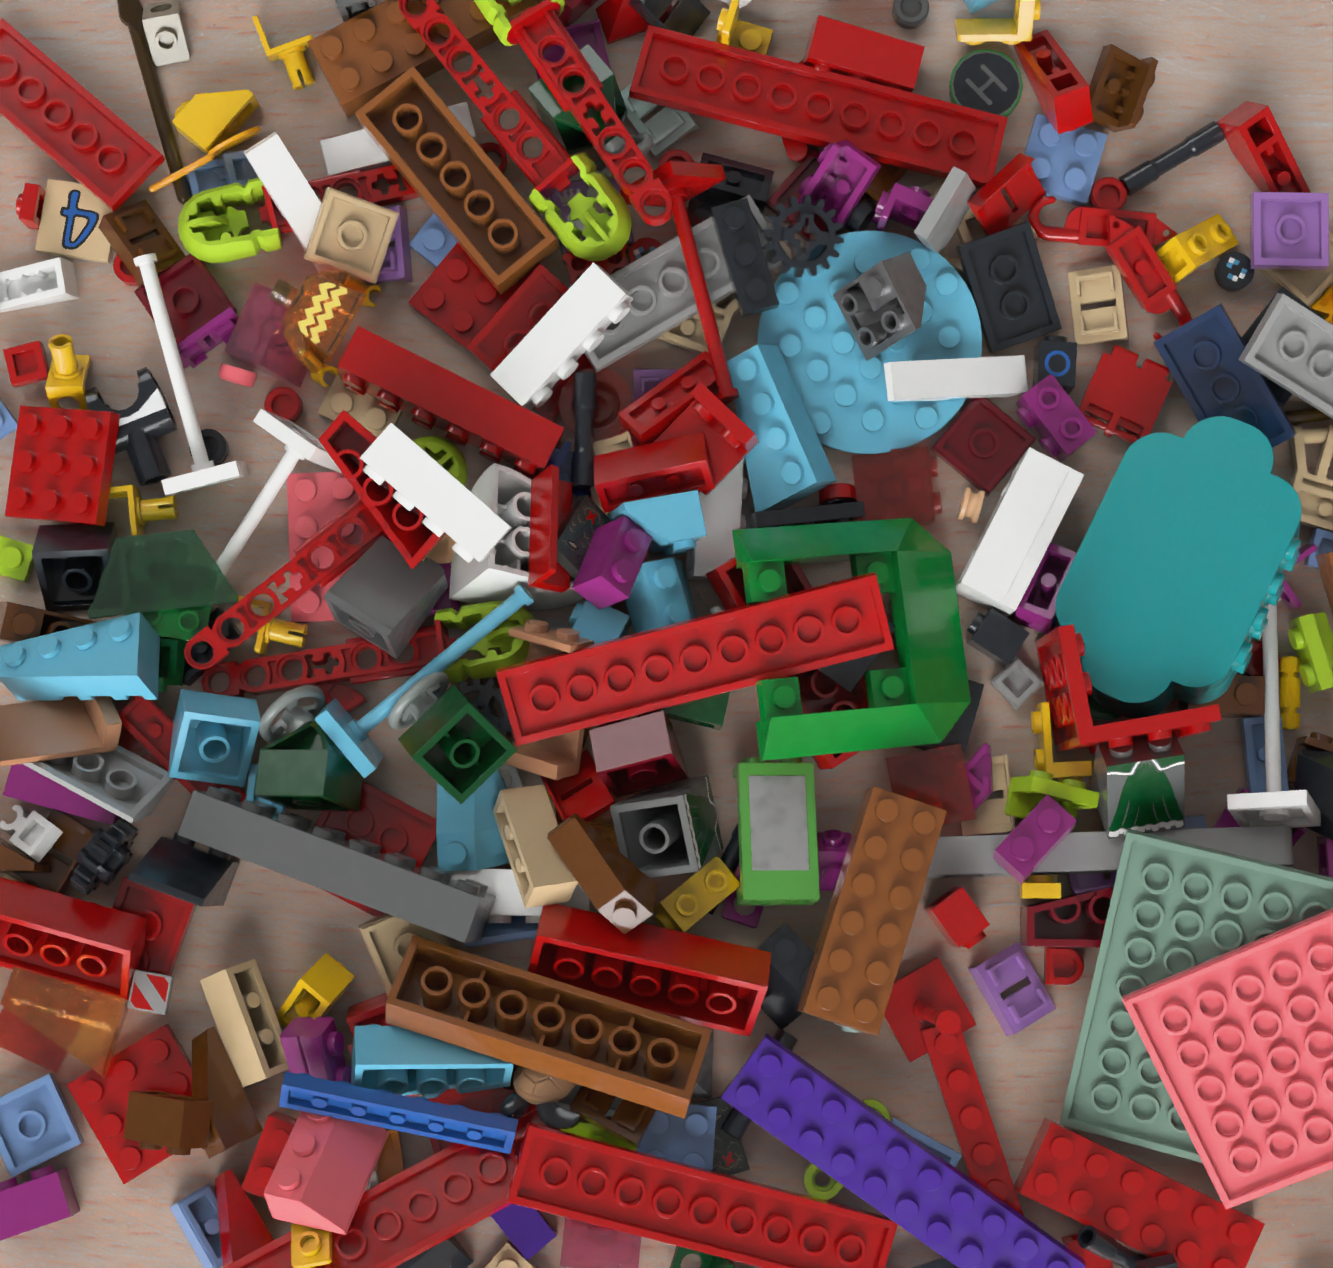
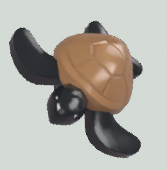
M519 1065L516 1068L513 1067L510 1086L503 1088L515 1090V1092L509 1095L502 1103L501 1114L509 1118L519 1119L526 1114L531 1104H536L539 1117L549 1127L570 1129L581 1121V1117L577 1112L564 1109L556 1102L567 1096L575 1087V1083Z

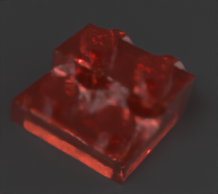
M928 446L891 449L889 453L852 455L851 461L853 481L856 487V502L863 501L865 516L857 519V521L913 518L922 526L932 525L935 522V514H941L940 492H933L931 480L932 477H938L936 455H929Z

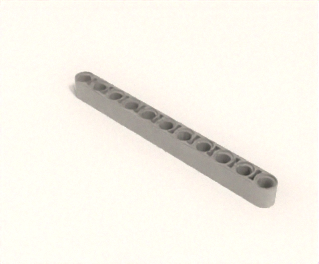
M1291 826L1172 829L1149 833L1286 867L1294 866ZM1105 831L1071 832L1031 875L1117 873L1125 837L1108 839ZM1008 835L939 837L926 879L1011 876L993 859L995 849Z

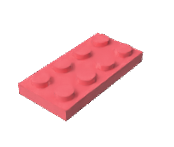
M336 471L291 473L287 478L289 561L296 556L293 550L360 499V496L343 473L341 474ZM348 524L341 532L343 541L350 545L360 543L364 536L362 528L357 524ZM319 547L312 553L311 559L316 567L322 569L329 567L333 563L334 555L330 549ZM354 564L322 588L320 584H317L291 605V622H337L324 596ZM290 573V588L292 587L296 591L302 587L299 581L303 576L300 573L296 575Z

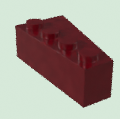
M1114 886L1020 907V945L1100 948Z

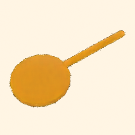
M261 127L249 128L212 148L207 155L150 185L149 191L153 193L212 161L214 156L246 142L262 130Z

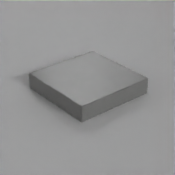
M953 166L914 231L925 247L940 255L970 207L967 201L978 192L968 174Z

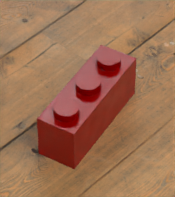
M818 15L811 28L802 64L814 67L815 70L824 73L830 71L912 92L916 84L925 46Z

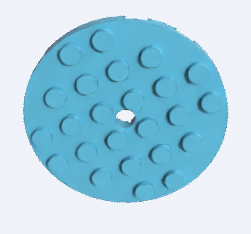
M884 231L849 232L838 235L844 238V243L834 244L833 249L837 250L840 255L838 258L828 256L827 261L830 265L828 270L817 265L816 276H810L807 270L804 269L803 275L800 278L794 277V268L791 267L786 274L782 273L774 284L779 306L778 308L761 313L757 344L778 345L821 445L833 450L859 455L889 454L890 452L917 445L934 435L954 417L966 398H952L944 401H888L884 363L981 357V323L976 304L966 283L956 269L940 254L925 247L919 241L896 233ZM818 245L810 252V259L808 261L818 256L824 245ZM910 252L926 283L921 327L876 357L866 361L833 294L879 262Z

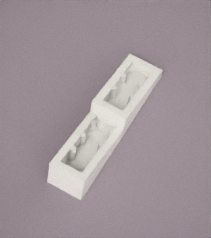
M467 102L448 106L449 110L475 140L476 135ZM364 129L320 141L328 176L360 169V172L393 165Z
M274 132L243 153L281 215L285 217L306 251L321 202L278 134ZM313 263L326 283L336 284L343 276H348L339 271Z
M61 257L0 272V313L79 299L74 263Z
M1024 355L884 363L888 401H944L952 398L1010 397L1028 391Z

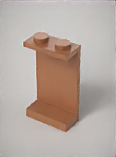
M527 620L523 626L509 628V636L529 641L528 655L524 662L562 652L573 653L585 646L594 644V640L579 637L580 632L568 628L551 629L548 628V622L541 620ZM584 729L516 746V742H512L517 751L504 764L553 780L577 775L580 770Z
M77 696L64 697L63 700L0 705V767L117 751L122 721L110 696H95L94 700H80Z

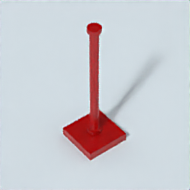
M668 161L653 170V180L659 178L672 199V214L719 390L716 393V397L722 403L729 402L740 396L738 389L733 388L685 204L686 201L725 180L724 169L722 165ZM646 175L631 184H640L644 181ZM622 189L619 190L626 204L632 205L629 195L624 193ZM651 198L646 202L645 206L666 207V203L660 198Z
M939 957L934 958L894 982L884 1014L885 1020L910 1063L927 1053L920 1029L936 1025L940 1033L950 1036L956 1034L960 1027L963 1033L977 1025Z

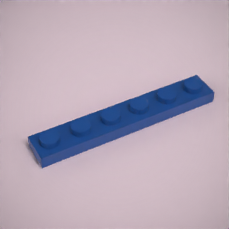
M285 1071L279 1101L280 1107L508 1154L511 1152L518 1119L509 1118L500 1113L489 1114L470 1110L462 1105L451 1106L432 1102L423 1097L412 1098L393 1094L384 1089L374 1090L354 1086L346 1081L335 1082L316 1078L307 1073L296 1074Z

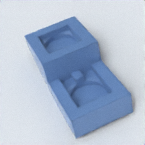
M246 150L224 153L222 159L212 160L186 174L191 196L207 189L236 182L245 186L249 179L258 178L243 153Z

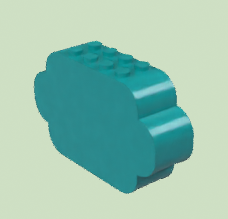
M1209 417L1192 426L1184 438L1169 433H1153L1136 440L1126 451L1063 580L1055 601V611L1060 626L1074 624L1075 633H1081L1085 648V655L1080 656L1083 672L1088 671L1090 675L1092 698L1103 708L1123 717L1136 719L1159 714L1170 704L1173 698L1190 704H1203L1223 695L1230 687L1237 672L1244 674L1252 657L1250 651L1253 644H1251L1253 638L1260 640L1268 623L1266 617L1269 609L1267 607L1269 604L1276 606L1284 589L1283 581L1285 574L1283 573L1285 570L1292 572L1301 552L1299 547L1302 540H1299L1301 502L1299 496L1287 481L1273 475L1274 457L1271 444L1267 437L1254 426L1231 417Z

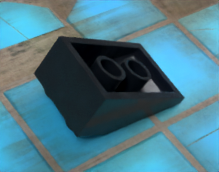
M175 832L173 838L161 836L131 871L128 878L130 881L201 907L224 906L239 862L231 860L230 854L212 847L208 851L195 847L196 841L177 835L178 833Z

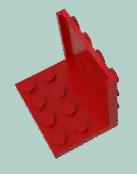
M1074 624L1060 626L1035 642L1041 677L1044 682L1046 702H1049L1051 730L1056 753L1089 747L1090 754L1096 753L1097 743L1109 742V747L1114 748L1133 744V737L1148 735V741L1172 737V731L1175 732L1177 739L1210 731V723L1222 720L1219 704L1093 726L1087 695H1092V684L1088 671H1082L1080 656L1085 655L1081 633H1075Z

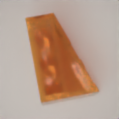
M13 967L0 1003L6 1010L105 1079L129 1009L127 1008L128 1001L126 999Z

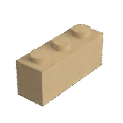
M544 784L500 790L492 812L525 908L569 902L578 882L547 838L548 833L557 827L558 823L556 820V806L552 798H548Z
M252 959L201 979L200 983L226 1053L242 1087L288 1070L280 1038L282 1029L256 960Z

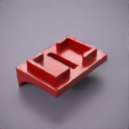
M1019 153L967 201L986 235L1011 227L1038 199L1046 195L1044 188L1033 171L1031 162L1034 160L1033 157ZM1003 188L1014 205L1012 210L1001 193Z
M588 750L581 753L579 774L559 780H553L540 775L563 822L574 813H577L588 823L608 811L610 806L616 803L609 788L597 774L595 762Z

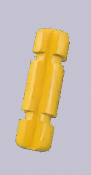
M1296 656L1280 657L1279 706L1283 730H1296L1300 728V713H1297V709L1300 708V678L1297 677V673L1300 672L1301 660Z

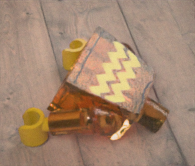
M345 270L319 271L315 275L308 274L300 289L279 278L269 296L270 299L288 308L281 323L284 327L283 335L295 357L311 372L312 380L324 387H329L323 380L325 372L328 371L335 376L339 372L337 368L325 363L324 360L330 363L360 307H376V304L369 300V293H381V288L378 285L366 284L363 280Z

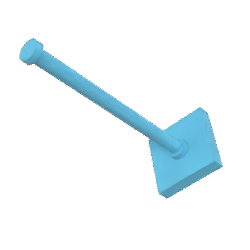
M521 584L514 588V594L359 721L353 719L336 698L320 711L314 720L364 778L378 767L384 756L369 738L368 732L389 716L396 702L415 683L431 673L443 672L524 604L527 606L531 605L534 599Z

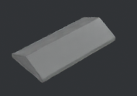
M119 745L117 751L23 763V765L130 823L150 816L174 781V778L168 776V771Z

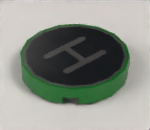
M989 49L973 51L961 58L952 70L949 82L951 103L1008 117L1018 105L1023 89L1021 72L1014 61L1001 52Z

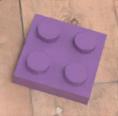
M1253 192L1250 196L1251 269L1326 270L1329 267V193Z

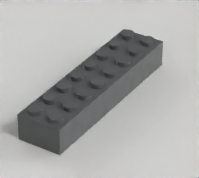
M209 786L207 791L193 790L177 835L458 941L467 943L481 940L496 899L495 895L487 893V885L471 879H466V881L458 879V881H454L451 879L453 873L432 865L430 867L415 866L417 859L395 852V854L388 852L382 854L380 853L382 846L367 840L360 839V841L350 839V841L345 840L347 833L332 827L325 826L322 828L314 826L312 828L310 827L312 820L293 813L288 815L280 812L277 815L275 814L277 807L255 800V802L246 799L240 801L242 794L227 788L220 787L218 789Z

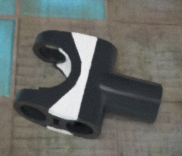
M144 367L137 370L140 381L138 383V397L134 404L127 409L114 410L109 405H105L97 387L85 391L88 410L111 411L120 414L115 454L127 451L140 486L152 485L171 476V471L158 437L177 430L176 421L168 400L150 370Z

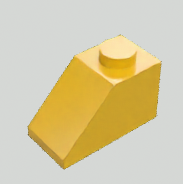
M248 89L195 94L190 101H184L177 108L172 123L183 137L207 155L212 148L233 137L260 105L255 95Z
M326 952L300 978L277 1012L276 1016L279 1023L286 1028L296 1017H313V1019L325 1017L342 997L355 976L342 963L336 961Z

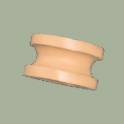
M966 486L958 512L959 520L968 517L971 519V523H977L985 491L980 490L978 493H974L971 491V487Z

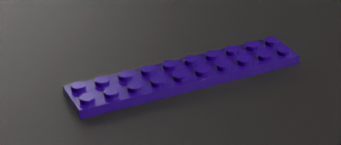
M767 1033L721 1095V1099L958 1268H1085L1086 1266L1085 1260Z

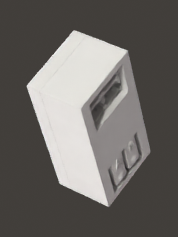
M1029 447L1013 470L956 583L957 594L989 610L993 608L1006 618L1016 611L1084 474Z

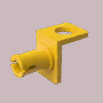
M257 15L252 16L267 58L270 62L278 59L283 60L293 90L304 89L299 73L302 74L307 87L313 85L316 81L311 74L303 53L306 49L310 48L307 41L313 39V35L310 34L271 49L259 17Z
M67 334L55 335L49 339L48 343L53 358L45 385L49 405L51 408H62L58 400L62 397H71L78 401L80 406L77 409L88 410L84 386L91 362L90 356L75 355L71 336Z
M134 485L110 487L109 499L128 497L131 534L138 540L145 539L144 526L146 522L178 519L179 511L174 508L178 507L175 495L143 500L141 491Z
M229 594L228 600L237 603L243 596ZM253 599L251 604L254 608L263 609L262 616L270 614L274 608V604L271 602ZM274 618L258 631L254 652L266 655L268 644L271 641L303 648L306 639L301 636L291 635V633L307 635L308 624H299Z

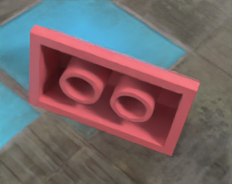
M301 1111L263 1193L273 1219L346 1235L388 1137L387 1130L382 1127Z

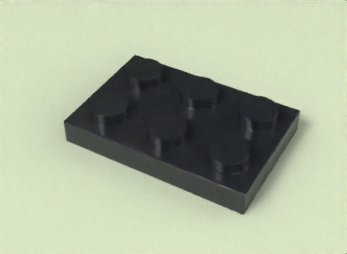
M1029 221L956 246L969 290L978 310L981 329L989 353H995L1062 329Z

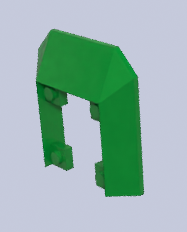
M913 518L735 529L732 531L737 569H742L747 605L764 602L788 594L785 565L850 561L852 577L875 572L881 594H890L893 623L895 624L894 631L899 668L865 672L869 708L802 714L798 677L765 679L756 682L761 721L755 722L760 761L941 743L971 702L951 552Z

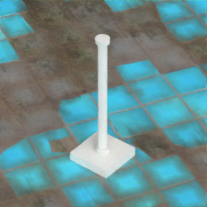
M156 253L133 258L135 266L140 267L194 465L191 466L192 472L161 480L165 495L180 494L248 476L249 472L246 461H232L217 466L214 465L213 460L209 461L154 264L158 261Z
M260 409L253 422L285 443L284 449L287 451L212 569L217 573L215 591L299 459L304 460L306 458L313 463L342 474L341 470L315 436L296 423L264 409Z
M1269 604L1267 607L1269 612L1266 617L1268 623L1262 634L1263 676H1265L1266 792L1227 794L1228 811L1240 827L1291 826L1293 828L1321 826L1320 810L1307 790L1282 791L1277 604L1276 606Z

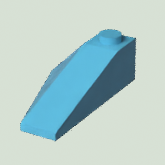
M498 769L462 804L437 782L436 838L439 868L448 871H476L510 863L492 812L500 790L507 789L504 778H501Z

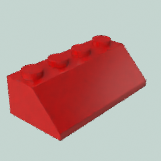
M0 877L1 967L127 1002L134 970L138 969L145 946L147 918Z

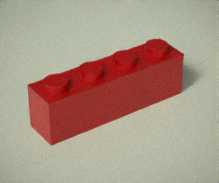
M343 410L318 440L413 570L442 540L446 533L444 532L438 537L422 523L426 515L415 506L411 511L407 510L392 497L397 491L386 480L379 485L363 471L367 464L360 457L377 437L348 412Z

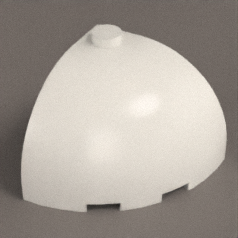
M493 463L479 477L471 492L512 528L481 563L475 558L468 563L454 551L451 562L449 599L470 604L505 601L515 593L514 588L521 584L534 599L531 605H523L527 611L554 609L580 601L584 597L572 589L575 579L571 575L570 588L564 593L528 586L531 479L511 468Z

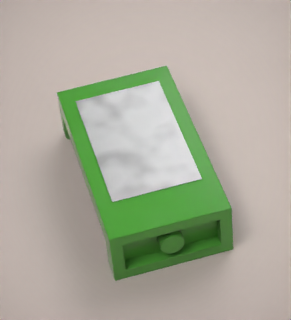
M760 757L744 758L742 763H738L732 770L733 778H736L740 863V888L736 890L737 906L813 905L820 899L814 763H802V758L799 757L780 759V763H765V761H760Z

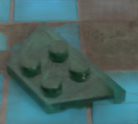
M194 529L119 537L115 539L110 559L103 571L95 599L89 608L88 617L89 619L129 615L137 612L149 613L236 603L239 601V598Z

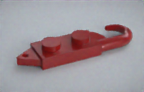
M1054 196L1038 199L1031 206L1028 213V221L1036 231L1037 237L1046 241L1104 247L1108 244V215H1113L1132 226L1140 225L1152 247L1177 235L1174 230L1157 219V214L1154 212L1079 206L1072 209L1065 219L1064 227L1045 226L1039 219V213L1045 205L1055 203L1056 198ZM1114 221L1113 227L1116 228L1117 223ZM1164 230L1169 231L1167 236L1163 235Z
M1108 215V244L1104 247L1141 308L1147 313L1152 314L1171 310L1179 323V327L1191 321V313L1178 294L1175 283L1140 225L1132 226L1113 215ZM1114 221L1117 223L1116 228L1113 227ZM1158 332L1153 334V338L1156 341L1163 337Z

